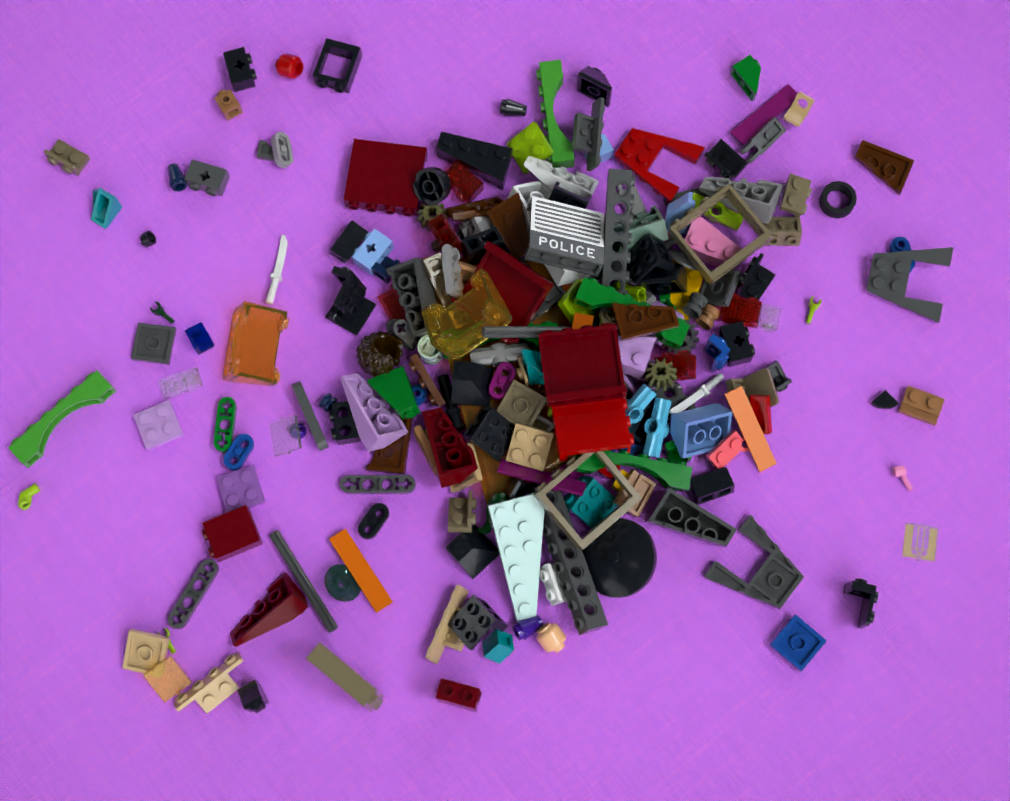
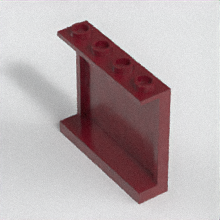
M354 139L343 199L345 207L351 210H358V208L366 209L369 212L384 211L386 214L400 213L407 217L418 216L419 199L414 192L413 183L416 179V173L424 169L425 161L427 162V147Z
M487 241L483 247L487 252L464 287L463 297L460 299L452 298L451 300L456 303L455 307L464 313L466 311L469 312L471 319L478 323L481 321L486 324L485 326H528L554 284L498 245ZM520 338L500 339L509 344L510 342L518 343Z
M603 323L597 327L585 325L581 329L569 327L557 332L545 330L538 334L547 407L626 398L627 387L624 382L617 324Z

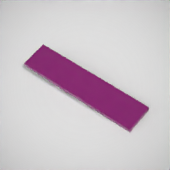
M787 84L731 131V134L742 145L746 144L772 117L777 118L790 107L798 93Z
M505 459L501 460L497 470L499 473L538 484L543 482L547 484L552 480L550 476L553 474L512 463ZM565 477L552 490H562L583 496L587 483Z

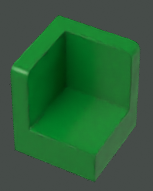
M674 440L664 444L663 449L669 463L675 464L676 461L689 463L692 457H680Z

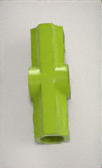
M695 192L692 196V200H696L694 209L700 206L699 203L705 198ZM721 202L703 214L710 222H718L736 232L744 219L739 213L726 208ZM711 209H717L720 215H714Z

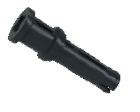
M441 375L437 377L442 398L445 401V414L458 432L466 429V425L463 424L460 415L462 411L457 405L451 404L452 387L449 376Z

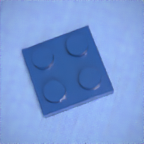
M795 614L769 646L801 672L827 640Z

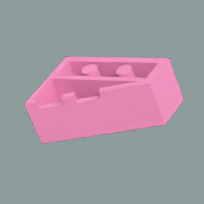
M701 216L692 222L685 238L687 244L702 262L715 267H719L742 250V248Z

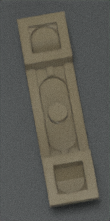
M439 252L424 259L423 264L430 283L453 327L458 329L473 322L469 312L466 311L464 313L455 307L456 303L451 300L454 297L446 293L441 253Z

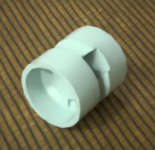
M425 335L419 340L417 348L422 362L427 365L439 363L443 358V347L440 339L435 335Z

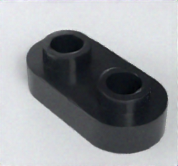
M376 503L369 509L358 526V532L362 538L370 540L376 537L389 518V510L386 505ZM382 511L383 516L377 517L376 513ZM367 527L372 528V531L370 533L365 532V529Z

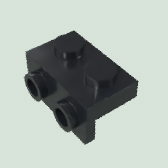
M720 139L709 153L706 152L704 154L708 158L706 161L713 168L717 166L721 170L719 173L724 178H731L732 180H735L749 164L723 139Z

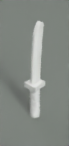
M281 235L274 273H271L270 276L272 283L266 303L271 305L275 298L278 283L282 282L281 274L288 245L285 235Z
M718 373L708 383L698 387L694 394L670 409L669 413H679L701 397L709 395V391L724 379L723 374Z

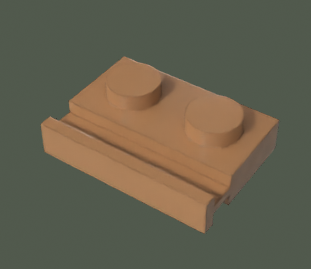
M907 386L898 413L935 426L945 399Z
M631 469L626 479L642 499L627 512L634 517H639L656 483L636 472L635 469ZM623 487L620 488L613 501L618 506L629 497Z

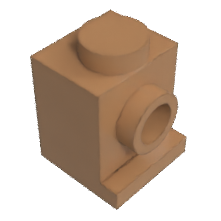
M231 89L228 91L221 90L217 93V97H215L216 103L227 121L243 113Z

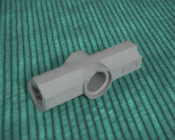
M496 343L487 348L471 349L470 358L471 362L482 366L492 365L498 367L504 362H517L518 358L522 357L521 350H528L527 343L511 345Z

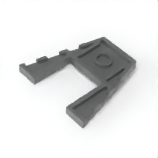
M953 247L873 254L866 291L939 323L942 303L907 298L905 293L911 261L950 267Z
M750 515L738 532L769 553V557L748 584L717 561L706 572L704 578L781 609L804 576L788 557L786 558L780 551V548L769 538L765 530L757 524L753 516Z

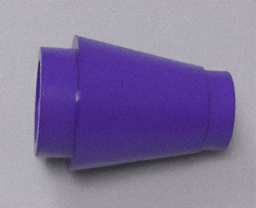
M537 615L516 622V625L512 626L519 640H526L543 626V622L540 616Z

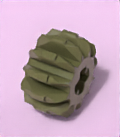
M443 203L431 206L421 204V210L417 211V215H419L417 218L418 222L421 223L422 228L428 226L429 232L432 228L438 231V226L444 228V222H448V216H446V209H444Z
M656 358L655 364L649 362V368H646L644 372L646 374L644 379L646 382H649L648 386L650 388L655 386L656 391L659 390V387H662L664 391L667 390V386L672 388L673 381L677 380L675 375L677 369L672 368L673 363L669 362L666 364L665 358L662 362H659Z

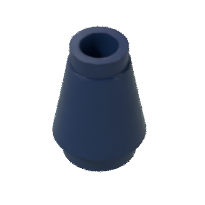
M176 163L170 164L168 166L170 187L176 192L185 190L187 183L180 167Z

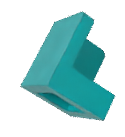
M495 629L482 642L484 657L496 663H501L514 651L512 635Z

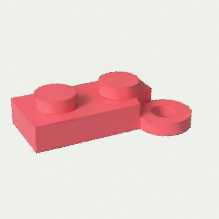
M732 430L706 457L715 469L718 470L724 468L740 451L747 452L749 449L747 445L744 448L742 447V442L745 441L744 437H741L737 431Z

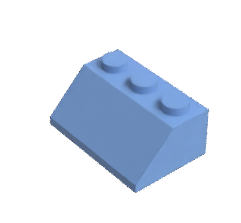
M714 403L671 414L670 433L680 457L687 458L711 451L730 433L732 411L719 403Z

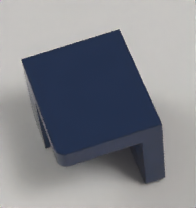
M386 256L380 264L374 263L371 267L372 272L388 284L392 278L388 275L386 269L400 264V261L398 259L393 261Z

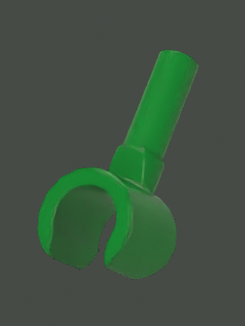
M670 294L659 295V302L669 307H674L676 310V307L670 301Z

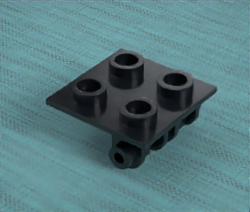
M364 297L361 299L356 313L350 320L346 319L333 304L325 318L358 335L377 304Z

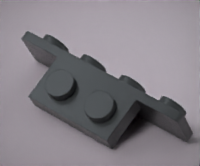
M602 97L592 103L591 116L577 113L574 117L572 149L588 154L587 171H592L601 162V133L604 127L602 121L605 111L604 98Z

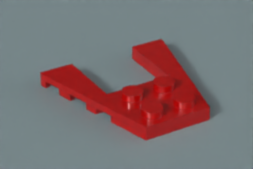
M632 128L616 151L614 159L626 169L632 170L639 176V180L650 185L657 195L663 196L667 200L666 202L670 204L680 187L649 172V169L663 148L696 164L705 147Z

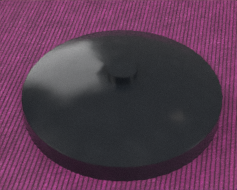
M619 518L582 550L596 591L608 597L624 598L638 593L649 583L656 568L657 552L652 537L644 527L629 519Z

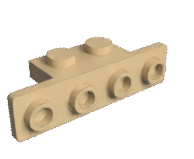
M456 585L452 591L448 606L443 612V617L435 630L432 643L427 649L425 658L435 664H438L445 646L460 652L464 647V643L448 626L449 622L461 610L468 594V590L460 585Z
M238 652L235 655L231 654L221 666L213 668L207 677L196 681L186 693H181L175 699V709L179 712L193 700H196L206 713H209L238 690L239 686L228 673L243 662L241 655Z

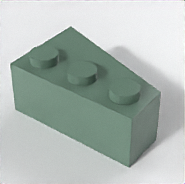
M655 205L650 207L651 211L644 215L641 212L636 214L632 225H629V233H632L631 244H628L627 252L648 233L663 241L669 239L665 219ZM618 223L613 226L616 233L623 232L622 224ZM614 242L612 246L613 251L616 253L621 252L622 245L619 242Z

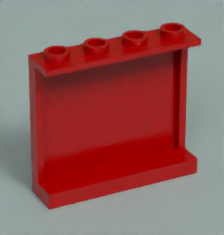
M626 398L551 407L559 462L567 461L568 455L627 448V453H630L631 445H634L633 433H629L628 427H631L630 416H626L625 410L628 409Z

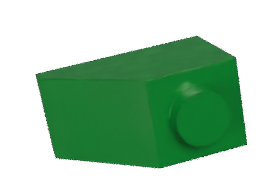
M749 55L732 66L730 75L749 99L753 101L758 90L761 66L756 59Z

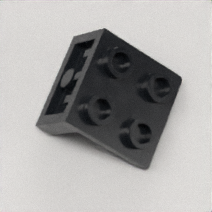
M650 233L629 251L631 253L630 263L626 265L630 277L635 284L641 281L656 266L669 272L675 268L664 241Z
M760 253L758 258L753 257L748 269L743 272L736 286L738 288L736 295L753 306H756L776 275L760 265L764 256L762 253Z
M482 406L462 436L466 442L476 444L495 461H500L510 446L515 426L494 408Z
M475 595L467 601L448 624L470 650H473L490 629L495 630L496 628L503 632L508 627L485 600Z

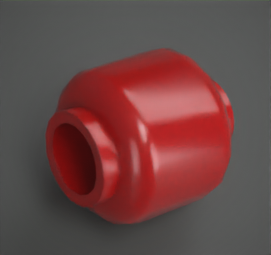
M282 54L275 63L278 74L290 79H296L300 76L304 68L301 59L291 54Z

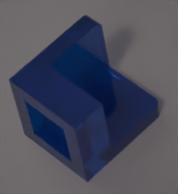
M202 322L185 330L198 355L215 346Z

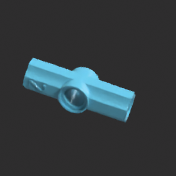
M645 384L639 388L631 399H626L628 409L625 410L626 416H630L631 424L637 423L642 419L643 410L657 395Z
M655 398L651 418L647 419L644 424V430L647 433L643 449L644 455L653 458H659L663 438L670 431V426L667 423L672 402L670 400Z

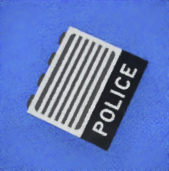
M532 196L526 209L530 211L529 244L524 253V260L597 277L604 265V213Z

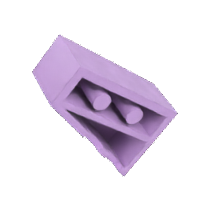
M618 336L624 374L641 379L656 337H638L622 341L621 337Z

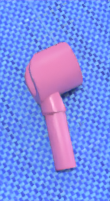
M904 466L893 467L894 477L901 476L908 491L912 490L913 488L906 476V468Z

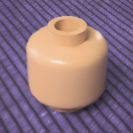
M548 622L537 631V641L546 652L555 651L557 653L565 647L566 635L558 624H550Z

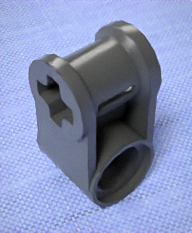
M391 319L387 322V332L390 335L396 336L397 339H401L403 347L413 352L422 337L413 336L409 324L405 320Z

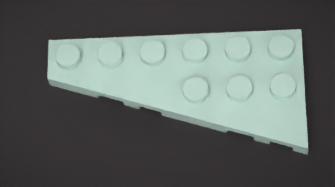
M535 493L487 505L517 621L534 617L537 614L544 508L533 496Z

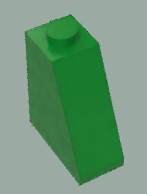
M403 366L391 370L390 373H384L367 380L373 392L383 399L402 419L413 418L416 414L421 413L408 374Z

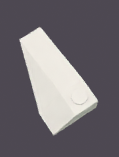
M528 156L524 163V166L551 191L558 181L560 182L559 187L583 198H586L587 195L592 197L599 182L578 171L576 174L567 171V168L562 166L554 168L550 162Z

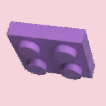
M254 465L217 477L227 513L245 505L250 508L265 503Z

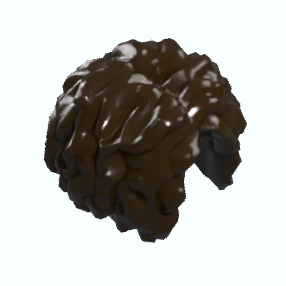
M383 331L373 332L369 336H364L361 344L356 349L358 364L366 373L373 377L390 373L391 370H394V366L400 363L399 358L403 355V343L401 339H397L396 336L389 335L388 332Z

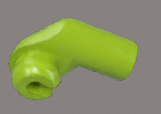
M36 483L20 493L18 506L21 510L29 509L33 495L41 491Z

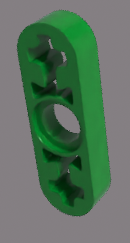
M224 397L218 403L214 447L221 453L228 451L234 437L237 404L230 397ZM227 402L232 406L228 408L229 416L226 415V409L223 407V405H227ZM229 420L231 423L230 427L226 430L221 429V422ZM222 434H225V441L228 443L224 445V448L219 444V442L223 441Z

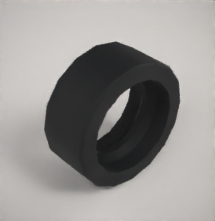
M831 182L826 185L820 195V208L824 214L831 218H844L851 213L856 204V192L846 182ZM832 191L844 193L849 199L847 207L843 209L832 207L827 201L828 194Z

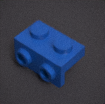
M713 334L708 339L704 349L714 359L710 369L711 372H714L716 369L720 371L727 364L726 361L730 358L728 354L731 350L722 337H717Z

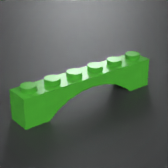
M561 60L539 62V69H536V77L541 82V86H538L539 97H543V102H540L541 113H545L543 129L547 130L548 135L545 138L554 151L547 160L554 168H560L561 166L572 168L575 161L572 142L559 129L553 112L555 97L563 85Z
M98 370L90 373L82 384L75 386L67 397L60 399L51 411L45 412L36 424L30 425L21 437L15 438L8 447L9 450L23 465L28 468L31 467L44 455L48 438L62 419L82 407L104 403L116 390Z

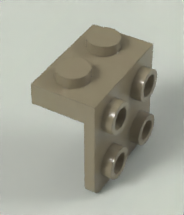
M763 368L742 379L731 378L725 381L727 392L742 386L748 400L751 394L770 395V407L779 403L768 368Z

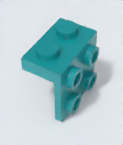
M582 476L578 480L587 483L583 496L568 493L564 497L568 512L574 513L592 529L610 514L617 504L613 503L615 497L594 478Z

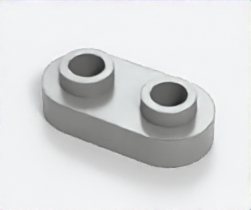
M277 132L271 138L274 161L279 167L287 168L293 163L290 139L285 133Z

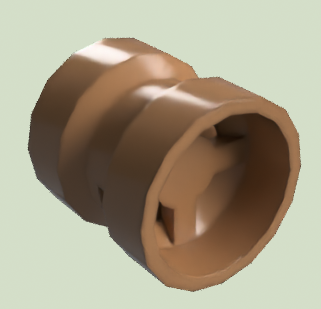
M707 304L705 308H702V314L699 318L695 319V322L702 328L711 330L714 325L713 322L719 318L721 313L714 306Z

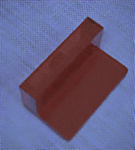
M391 284V290L378 296V300L389 320L402 319L407 321L404 307L400 305L398 300L400 297L397 290Z

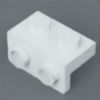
M547 563L540 567L539 576L544 583L546 597L550 601L551 606L567 602L554 564Z

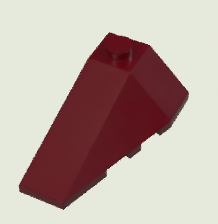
M441 407L423 411L422 415L441 488L461 483L478 469L472 448L467 445L463 436L458 433Z
M286 572L266 589L268 594L262 601L259 599L256 601L253 612L246 614L231 631L230 636L235 647L294 620L308 608L304 594Z

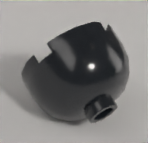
M429 167L420 170L415 175L416 179L413 183V188L421 202L428 203L427 205L431 206L441 203L448 197L451 191V181L445 171L437 167Z

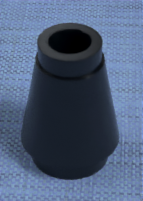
M508 98L506 100L502 99L500 114H504V116L526 115L527 105Z

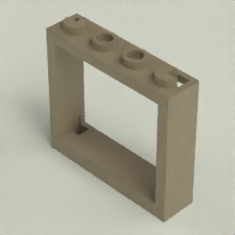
M728 184L726 187H719L711 198L707 196L699 203L700 206L696 209L694 207L689 209L681 220L679 218L674 220L668 232L709 285H712L770 242L772 234L731 184ZM727 197L758 235V238L710 272L679 232Z
M604 451L583 453L578 458L573 456L565 463L567 465L565 469L555 471L550 476L552 480L547 484L545 482L541 483L536 488L537 492L533 495L578 550L585 549L642 499ZM594 453L628 493L629 497L580 538L545 494Z
M320 642L306 658L369 711L372 712L374 709L377 711L381 707V704L384 702L382 700L384 695Z

